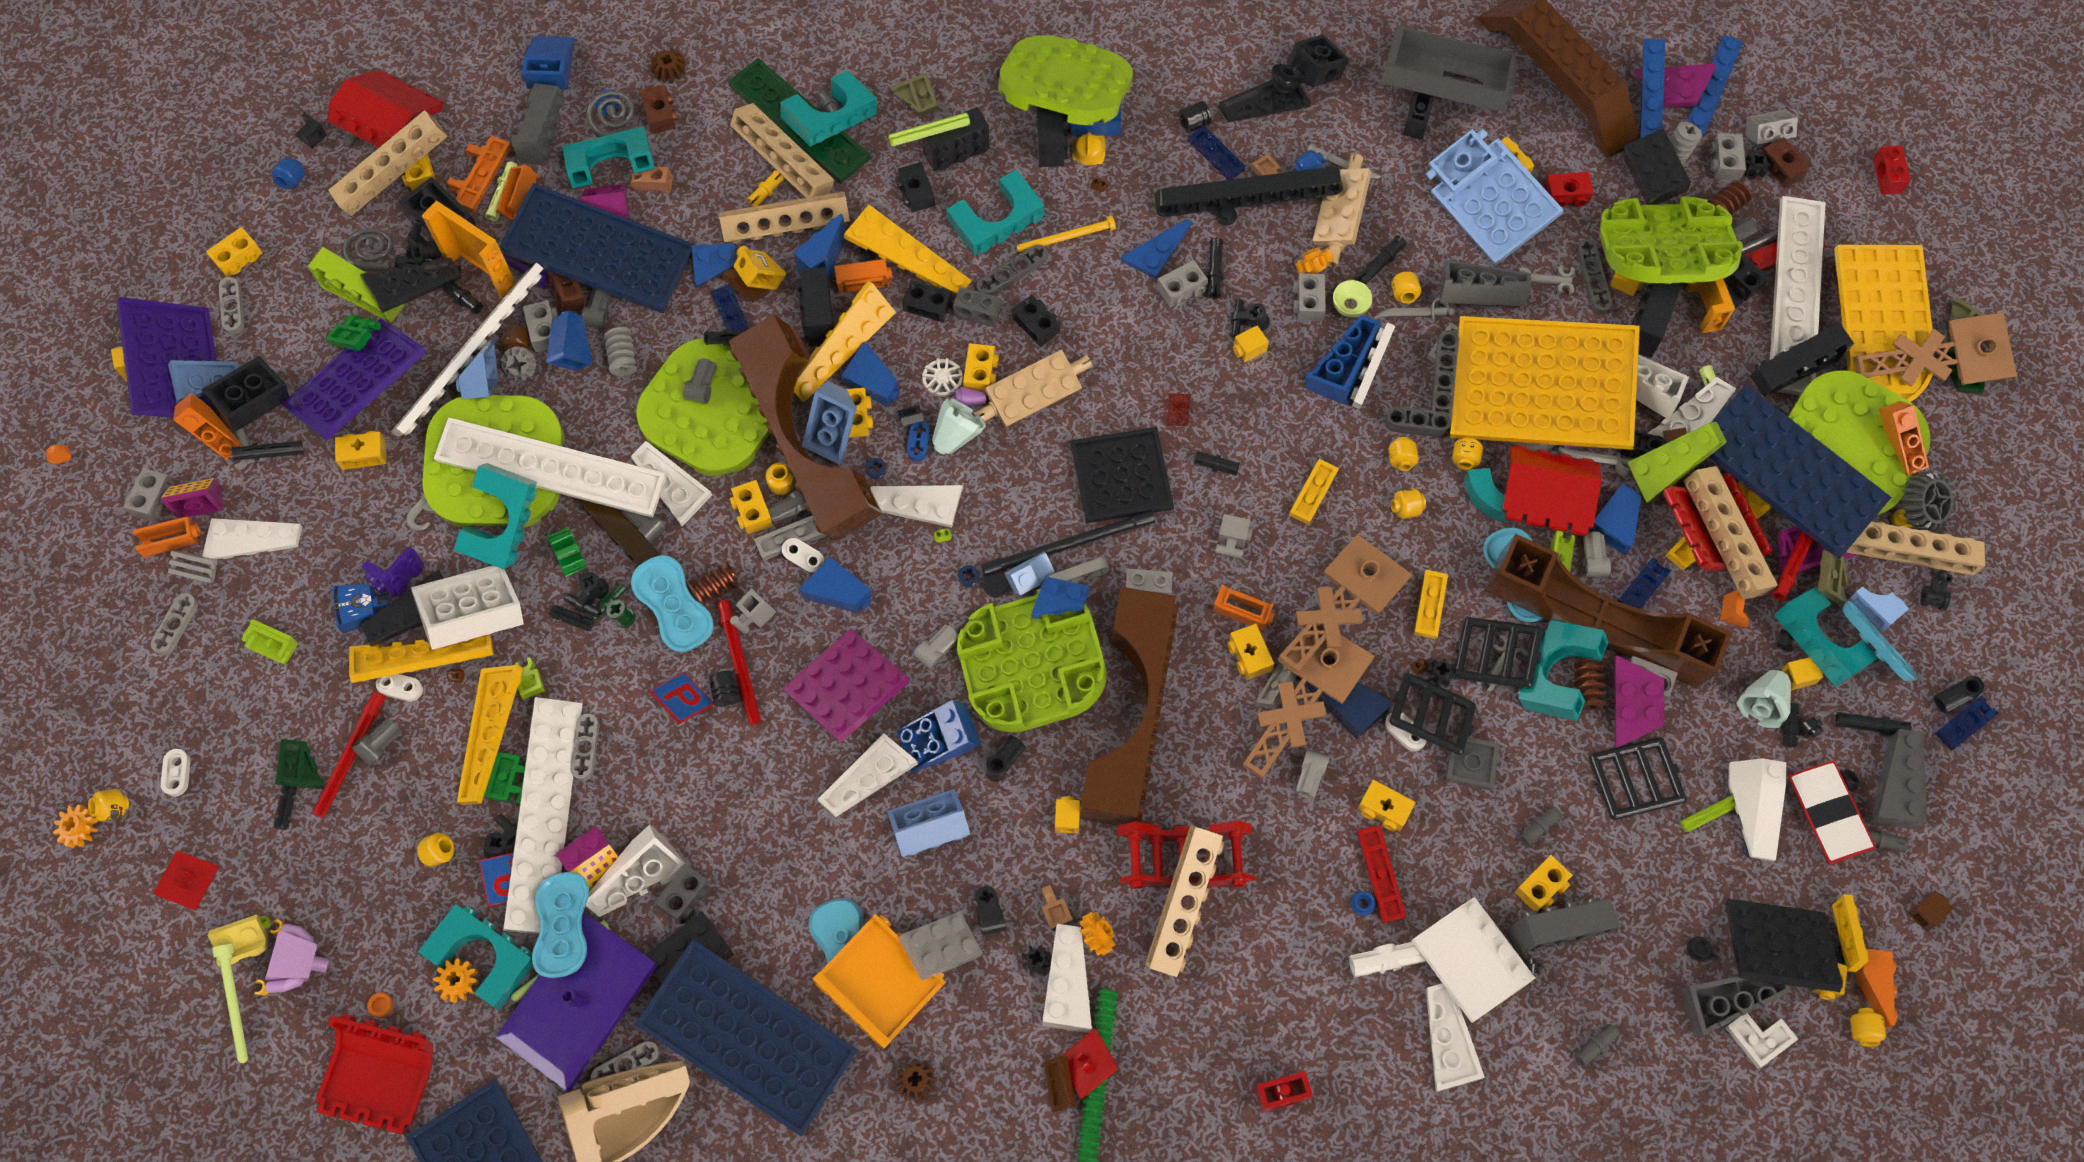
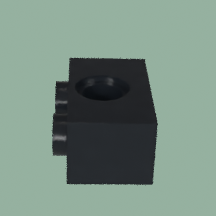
M1414 91L1403 135L1423 139L1435 96Z
M922 162L898 168L899 177L896 178L898 189H903L904 191L902 198L905 207L909 206L911 213L935 206V195Z

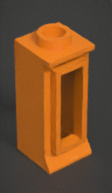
M525 164L511 168L496 211L513 221L532 184H536V179L540 178V176Z
M884 259L834 266L839 294L844 291L846 293L860 291L867 281L872 282L876 288H882L884 285L889 287V280L893 279L891 267L886 266V260Z
M188 516L133 530V534L141 541V545L135 546V549L144 558L194 544L197 545V537L201 535L198 524L194 523ZM186 532L184 535L152 543V540Z
M1223 584L1212 611L1249 626L1257 624L1258 629L1264 631L1266 624L1271 626L1275 613L1272 612L1273 603L1269 604L1229 589ZM1229 598L1258 609L1262 613L1259 616L1226 602Z

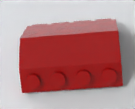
M376 70L347 78L329 102L327 121L380 148L424 110L430 115L442 112L444 102L429 96V94L412 87L400 79H396V77L384 71L379 72Z
M1523 445L1511 446L1506 460H1510V467L1502 512H1506L1505 520L1521 523L1523 516H1526L1525 524L1542 528L1545 525V520H1547L1548 529L1566 532L1568 525H1571L1570 533L1587 536L1588 529L1593 528L1602 480L1600 464L1594 463V460L1589 458L1578 460L1573 459L1568 454L1553 455L1543 449L1532 451L1527 450L1528 448Z
M1730 473L1723 475L1722 477L1761 554L1764 557L1773 552L1736 478ZM1669 486L1664 489L1663 495L1669 507L1673 509L1672 513L1679 527L1683 529L1682 533L1689 547L1693 549L1692 553L1698 565L1703 570L1728 571L1688 489L1677 486Z
M341 1014L340 1018L331 1016L328 1026L336 1030L335 1048L315 1100L319 1102L317 1113L335 1117L338 1108H341L338 1115L339 1119L359 1123L362 1114H364L363 1125L383 1129L385 1121L388 1120L386 1131L404 1135L407 1125H413L432 1070L433 1043L426 1040L427 1035L412 1031L411 1035L402 1033L403 1029L390 1025L387 1029L379 1028V1023L366 1019L364 1023L355 1022L356 1017L347 1014Z

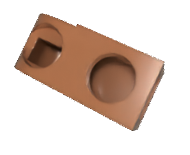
M655 167V169L635 174L633 171L630 185L634 190L670 193L673 176L668 167Z

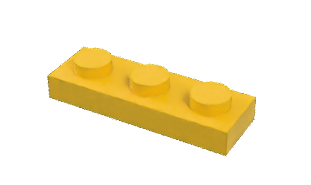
M1318 459L1289 516L1309 525L1339 468Z
M1425 570L1414 635L1437 639L1448 574Z
M1843 894L1832 905L1845 964L1848 966L1847 971L1857 972L1869 961L1868 951L1865 948L1863 930L1860 927L1857 915L1858 910L1855 906L1853 895Z

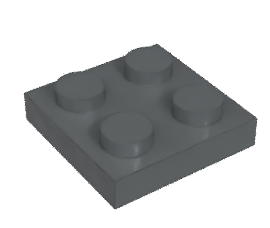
M1453 734L1451 742L1456 744L1459 735ZM1468 737L1462 755L1449 751L1445 781L1492 791L1495 783L1500 744Z

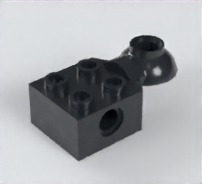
M1323 34L1295 42L1287 60V65L1276 64L1272 67L1271 75L1274 81V88L1279 92L1288 93L1290 90L1299 87L1302 83L1316 87L1339 80L1350 59Z

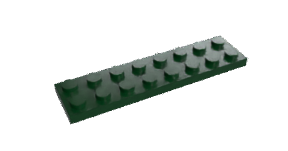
M759 58L728 81L729 87L748 104L754 103L840 184L871 159L870 154L844 131L810 147L781 118L780 102L798 94L811 108L817 111L820 110Z

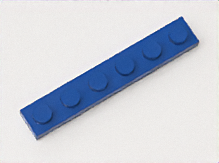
M1726 35L1723 36L1712 61V64L1716 63V71L1712 74L1697 106H1693L1687 122L1696 125L1701 130L1702 137L1706 133L1743 44L1742 41Z
M1644 38L1640 138L1663 128L1665 39Z

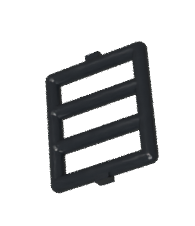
M1466 617L1460 641H1457L1455 649L1458 652L1453 672L1456 674L1455 678L1530 689L1533 686L1536 666L1540 664L1541 652L1539 650L1543 634L1542 627ZM1472 627L1486 628L1478 672L1464 670ZM1495 630L1509 631L1501 675L1487 674ZM1519 633L1532 634L1524 679L1510 677Z
M1405 673L1399 691L1395 693L1392 701L1395 704L1390 717V724L1452 753L1462 755L1468 736L1472 734L1474 729L1472 721L1476 704L1415 675ZM1410 684L1423 689L1413 724L1400 719ZM1432 694L1444 699L1435 734L1422 729ZM1453 703L1466 709L1456 744L1444 739Z
M1661 737L1593 753L1589 756L1598 782L1595 784L1598 793H1602L1612 820L1683 804L1687 800L1678 777L1680 773L1677 763L1673 764L1665 740ZM1658 749L1675 796L1662 799L1645 750ZM1636 754L1653 801L1640 804L1622 756ZM1613 758L1631 807L1617 809L1600 761Z

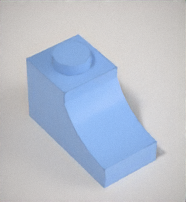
M1043 552L1008 570L1004 574L1013 592L1022 595L1039 586L1045 576L1048 577L1054 574L1055 571L1047 554Z
M1863 586L1848 599L1852 600V603L1882 632L1909 609L1904 601L1892 592L1889 595H1877L1869 592Z

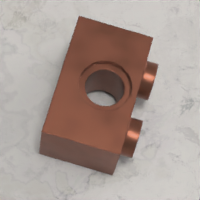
M664 84L640 90L652 134L675 129L674 121H677L678 118L675 108H670L673 100L671 93L665 91Z
M1785 137L1766 146L1761 154L1767 156V163L1771 164L1768 169L1769 172L1784 189L1804 178L1810 169L1807 161L1799 155Z

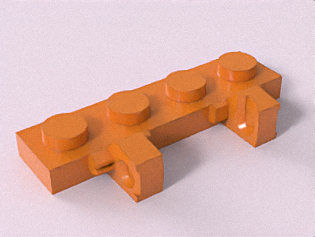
M491 135L486 145L481 147L469 143L466 153L468 157H476V163L470 174L464 181H456L450 177L447 182L449 190L455 191L457 195L455 199L467 211L475 213L511 149L510 142Z

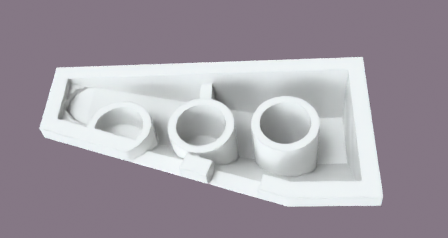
M1763 758L1730 762L1728 787L1735 799V810L1742 822V832L1751 858L1775 861L1786 788V762Z
M649 825L630 842L591 889L586 906L597 916L601 917L625 905L627 897L637 892L643 896L648 893L647 887L659 881L662 886L669 883L686 863L667 839Z

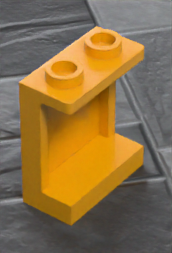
M1724 279L1689 283L1685 289L1686 293L1698 291L1707 311L1699 326L1701 332L1707 333L1722 330L1735 310Z

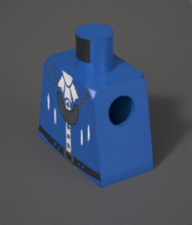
M369 584L332 587L336 626L342 633L360 628L363 622L378 613V609L390 604L388 593L376 595V591Z

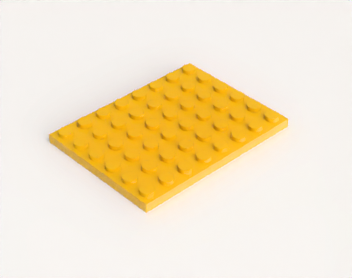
M1460 316L1450 438H1474L1476 440L1633 450L1640 326Z

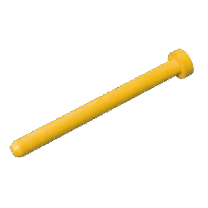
M1108 216L1106 221L1021 243L1016 246L1017 252L1021 253L1034 245L1047 246L1105 229L1114 231L1116 230L1113 216Z

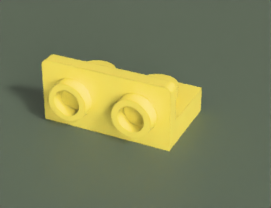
M257 914L210 930L208 933L213 947L233 943L234 953L232 954L233 959H230L231 965L240 959L260 955L267 949L269 940Z

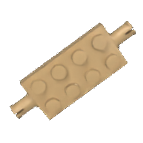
M1352 154L1348 169L1340 170L1343 184L1342 192L1333 196H1325L1322 200L1313 243L1314 245L1325 246L1331 250L1334 258L1331 262L1326 263L1329 267H1332L1333 263L1334 268L1338 267L1341 251L1344 250L1346 245H1355L1371 177L1369 168L1361 169L1363 157L1359 154L1355 155V159L1354 154Z
M1060 350L986 387L985 391L990 400L989 405L972 412V415L976 417L978 414L984 422L993 417L999 418L1006 428L1081 390L1082 386L1076 375L1092 368L1091 361L1088 362L1089 357L1087 355L1070 363L1063 350Z

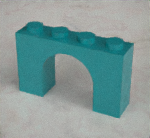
M848 70L831 78V94L844 106L838 111H817L811 108L798 94L780 102L781 118L810 147L877 114V98Z
M644 126L562 146L566 170L572 189L593 184L592 168L597 163L608 158L624 157L629 159L634 174L655 169Z
M1017 169L999 179V190L1013 207L1012 213L1004 220L988 222L980 219L964 199L946 209L948 222L974 255L987 252L995 243H1003L1009 235L1014 232L1020 233L1028 224L1032 222L1037 223L1043 218V202Z
M489 463L479 465L472 487L498 497L505 504L509 514L508 526L501 535H492L470 526L464 527L459 530L454 551L501 569L514 565L519 555L517 552L518 545L521 544L525 536L523 531L524 525L531 516L529 508L531 502L537 496V489H535L537 481Z
M1814 587L1789 601L1774 616L1831 683L1837 687L1863 671L1876 661L1878 657L1863 640L1850 648H1843L1826 638L1818 626L1817 616L1827 609L1831 603L1823 594L1818 592L1817 587Z
M1551 620L1548 628H1545L1543 631V640L1539 650L1541 652L1540 664L1536 666L1533 686L1530 689L1520 688L1518 698L1523 708L1529 711L1578 721L1585 703L1581 691L1549 682V671L1556 662L1566 657L1576 656L1601 661L1609 641L1604 630Z
M455 904L418 953L439 968L444 969L446 966L445 962L447 960L450 961L465 943L476 939L490 941L496 952L495 965L475 994L500 1011L533 968L531 958L533 953L523 945L518 949L512 944L515 940L506 933L497 934L493 931L496 926L485 918L482 922L475 918L477 913L467 905L461 908Z

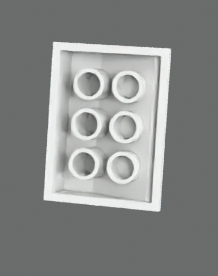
M489 566L411 587L432 650L524 624L519 600L506 571L496 566Z
M1475 897L1412 940L1471 1023L1535 979L1534 975Z

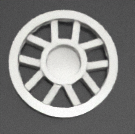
M937 358V360L925 366L922 373L923 385H925L924 387L928 392L935 396L945 397L954 394V389H959V386L962 385V370L959 365L948 358ZM945 363V368H940V364ZM926 379L931 380V382L927 384ZM959 379L958 384H956L953 380ZM950 383L954 389L950 390L947 385ZM937 384L935 390L931 389L933 385ZM943 386L946 392H939V390Z

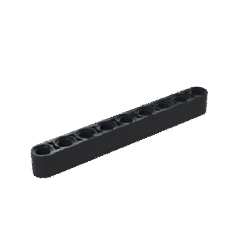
M1325 167L1162 188L1155 192L1154 198L1157 214L1162 217L1222 210L1224 207L1239 208L1333 196L1342 192L1343 184L1339 168Z

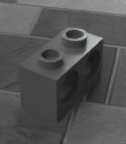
M960 287L953 304L954 317L995 328L1001 312V298Z
M684 864L655 901V904L659 909L681 924L684 919L688 921L695 912L694 906L699 900L703 901L708 896L711 884L702 875ZM691 881H698V886L694 890H687V885ZM675 901H683L680 909L672 910V905Z

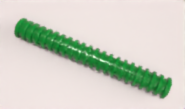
M1100 989L1097 991L1099 998H1096L1098 1005L1095 1006L1097 1013L1094 1014L1096 1021H1093V1026L1098 1030L1111 1052L1112 1047H1110V1044L1113 1043L1111 1036L1114 1035L1112 1029L1115 1027L1113 1021L1116 1018L1114 1013L1117 1010L1114 1007L1118 1002L1115 1000L1118 998V993L1113 990ZM1108 1079L1086 1096V1099L1083 1100L1085 1107L1082 1108L1084 1115L1081 1116L1083 1123L1080 1124L1082 1131L1079 1132L1081 1139L1078 1140V1144H1080V1147L1077 1148L1079 1156H1076L1078 1162H1098L1096 1155H1099L1097 1147H1100L1098 1139L1101 1138L1099 1131L1102 1130L1100 1123L1103 1122L1101 1115L1104 1114L1102 1107L1105 1106L1103 1099H1106L1104 1091H1107L1105 1083H1108Z

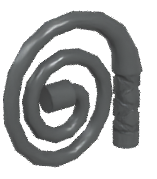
M620 91L602 92L596 95L588 104L586 112L588 123L592 130L600 137L640 127V124H636L631 127L608 132L599 129L593 122L591 114L593 106L597 100L609 95L620 96L626 100L629 105L628 116L620 123H610L604 119L602 108L607 103L614 102L621 106V112L618 115H615L616 111L613 104L605 106L608 115L610 114L612 119L622 118L626 111L625 104L620 99L610 97L602 100L597 108V116L605 126L620 128L632 119L634 112L633 102L626 94Z
M377 228L360 229L352 233L345 240L343 256L347 262L362 271L386 269L390 271V262L372 263L371 261L385 258L392 251L393 241L391 236L383 230ZM377 233L387 239V249L378 256L369 257L360 251V245L363 241H365V248L369 254L380 253L385 247V242L377 234L363 235L355 243V252L364 261H356L349 255L348 248L350 242L361 234ZM373 239L380 242V246L375 250H372L374 248Z

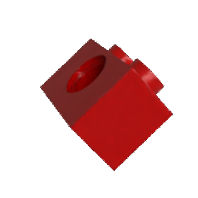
M1902 145L1881 146L1873 158L1881 195L1902 194L1911 181Z
M1589 172L1548 174L1543 185L1544 189L1561 208L1566 205L1585 206L1589 204L1594 194Z
M1305 1071L1257 1084L1254 1089L1261 1113L1308 1101L1313 1097Z

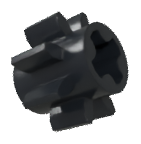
M1759 152L1753 156L1748 154L1745 159V175H1749L1753 179L1759 175L1764 177L1771 165L1767 163V156Z
M1446 658L1439 662L1434 659L1431 663L1432 667H1427L1426 673L1431 674L1428 682L1433 681L1437 686L1444 683L1448 687L1450 684L1449 679H1454L1456 676L1452 672L1454 664L1446 662Z
M1042 945L1038 949H1033L1029 946L1028 955L1025 953L1021 955L1024 960H1027L1022 965V968H1029L1030 976H1033L1034 972L1037 971L1044 975V966H1051L1050 962L1045 961V959L1049 958L1050 952L1043 953ZM1036 955L1040 956L1041 962H1038L1036 965H1033L1032 959H1034Z

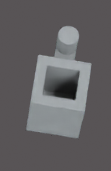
M1224 514L1218 542L1224 543L1226 546L1217 544L1215 553L1242 559L1244 550L1237 549L1235 546L1244 548L1245 542H1250L1253 531L1252 528H1249L1250 520Z
M751 588L736 604L743 613L739 617L733 616L730 619V623L746 634L750 631L748 625L752 621L761 628L776 611Z

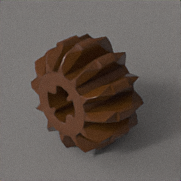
M663 48L661 53L656 51V57H651V70L657 80L662 79L664 84L668 79L673 83L675 77L681 80V74H685L686 65L679 51L675 52L673 48L669 51Z
M913 1059L912 1067H909L906 1061L903 1063L906 1069L905 1072L897 1069L896 1073L903 1078L895 1079L894 1083L895 1085H902L898 1088L897 1092L899 1095L906 1092L904 1097L906 1101H909L913 1094L914 1102L919 1103V1094H922L925 1100L929 1098L925 1092L926 1089L930 1092H935V1088L929 1083L937 1082V1077L930 1076L935 1070L933 1067L926 1069L927 1061L924 1060L920 1067H918L917 1059ZM914 1075H918L919 1079L923 1078L916 1087L913 1086L912 1082L909 1084V1080H913Z

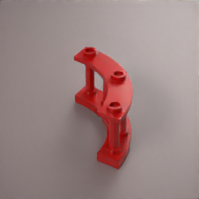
M1240 820L1210 824L1207 831L1223 836L1222 839L1229 838L1231 840L1233 874L1217 876V863L1215 859L1216 871L1213 878H1209L1207 887L1226 885L1244 887L1246 882L1256 881L1254 875L1243 873L1241 839H1243V835L1252 834V824ZM1137 821L1117 826V835L1126 837L1127 841H1130L1131 875L1119 878L1120 883L1130 885L1131 889H1141L1144 887L1170 888L1173 878L1163 877L1162 844L1164 841H1176L1180 859L1190 826H1173L1172 831L1160 830V825ZM1141 840H1148L1149 844H1152L1154 876L1141 874L1139 842ZM1189 876L1190 884H1195L1199 877L1190 878Z

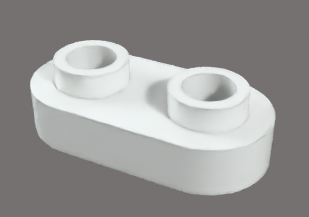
M790 538L782 545L783 556L808 572H816L824 563V557L819 551L797 538ZM791 545H795L798 548L795 554L789 551ZM810 557L817 559L816 565L812 566L809 564Z
M395 674L388 677H380L376 681V688L381 694L404 701H415L423 692L422 684L416 678ZM391 680L388 686H384L386 681ZM408 686H413L410 691H406Z
M1390 713L1385 720L1386 730L1408 750H1421L1427 741L1419 738V741H1414L1411 738L1413 734L1391 725L1390 717L1392 713ZM1404 713L1401 714L1400 719L1413 724L1410 718Z
M181 749L170 750L163 759L161 789L172 797L182 795L188 788L191 760L189 755ZM178 759H181V764L175 766V762ZM179 782V786L173 789V784Z

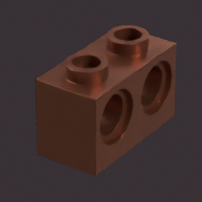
M548 270L547 280L561 313L564 311L577 312L583 310L584 295L578 281Z

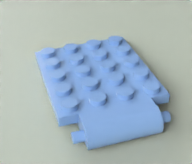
M1471 129L1429 162L1430 170L1425 175L1429 180L1435 176L1440 180L1441 183L1431 190V194L1496 266L1561 216L1564 210L1499 138L1490 145H1487L1482 140L1488 136L1486 131L1482 129L1476 133Z

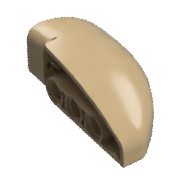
M674 1061L608 1075L583 1083L582 1090L584 1095H582L580 1089L557 1096L575 1161L621 1162L648 1144L672 1118L689 1087L690 1080L684 1062Z

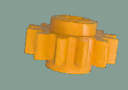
M1318 247L1302 254L1303 259L1298 260L1295 265L1299 273L1308 272L1309 274H1315L1327 268L1326 263L1331 262L1334 257L1330 249L1325 248L1321 250Z
M68 806V813L59 812L60 817H62L61 821H54V824L58 825L59 828L54 830L53 834L59 835L57 842L65 844L67 847H84V840L92 841L90 833L98 831L97 828L93 827V824L97 823L98 820L90 815L89 809L85 806Z
M1090 912L1083 916V920L1079 922L1083 927L1080 932L1085 944L1090 947V951L1095 950L1098 956L1111 952L1113 950L1112 947L1115 946L1112 940L1115 935L1105 917L1100 918L1098 912Z
M457 958L453 965L447 960L445 962L447 967L445 970L437 968L441 976L434 977L433 980L440 985L436 986L434 991L442 993L440 998L444 1001L450 997V1001L453 1004L457 1003L458 997L463 1001H467L466 993L475 994L474 989L471 987L472 985L479 984V981L473 978L478 974V971L471 969L472 964L468 961L463 964L462 960ZM456 976H458L460 981L455 982V985H453L452 980H456Z

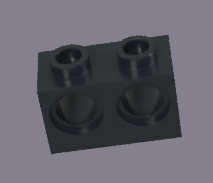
M1742 253L1738 269L1723 279L1746 302L1764 288L1769 277Z
M911 280L902 300L903 311L944 323L952 303V295L950 291L943 287L937 288L922 281L916 282Z
M1030 295L1012 309V319L1039 347H1042L1060 333L1059 318L1054 313L1051 314L1046 309L1045 304L1040 299L1037 300L1033 295ZM1042 326H1048L1049 328L1043 329V328H1041V327H1042Z

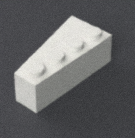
M1638 355L1636 400L1669 420L1681 399L1689 376Z
M1057 924L1042 1026L1089 1033L1092 1030L1083 940L1082 933L1080 932L1081 927Z

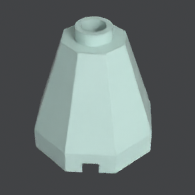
M946 398L941 405L932 442L935 445L934 449L943 455L945 453H954L983 431L986 425L982 417L978 414L974 417L971 414L973 410L958 400Z
M1769 670L1751 684L1737 701L1741 714L1747 718L1749 714L1760 720L1758 725L1762 727L1779 728L1790 714L1791 681L1788 675L1779 670Z

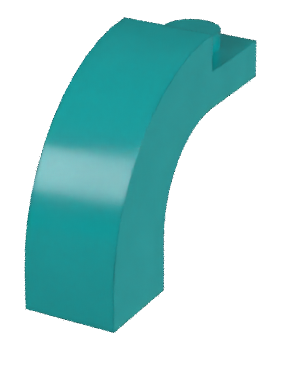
M1491 469L1468 470L1464 479L1469 497L1475 506L1493 519L1517 523L1505 520L1506 512H1502L1504 494L1495 487Z

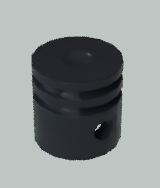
M1204 101L1179 110L1180 122L1187 133L1212 123L1210 110Z
M720 671L709 676L714 706L724 707L741 701L738 680L734 671Z

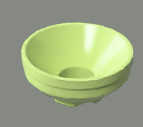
M1344 281L1335 288L1333 293L1335 309L1346 317H1359L1365 314L1372 303L1370 289L1359 281ZM1352 299L1356 301L1357 307L1349 309L1345 306L1344 302Z

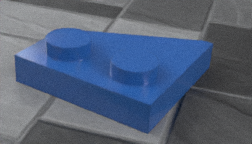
M735 243L692 246L695 287H700L705 282L734 267L736 262Z
M1045 576L1031 613L1032 618L1040 619L1041 615L1053 613L1055 616L1067 611L1083 610L1090 591L1089 586Z

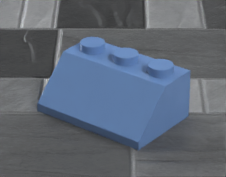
M494 339L489 340L460 374L459 379L456 380L457 391L461 392L462 399L489 397L499 383Z
M827 381L815 391L802 447L839 465L843 462L857 409L846 389Z
M955 789L887 811L902 857L915 855L919 851L928 848H937L943 843L961 840L965 836L970 835L964 810Z

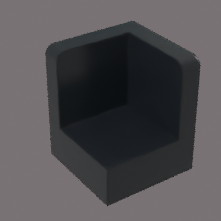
M304 112L301 116L306 124L295 136L313 149L327 134L319 122Z

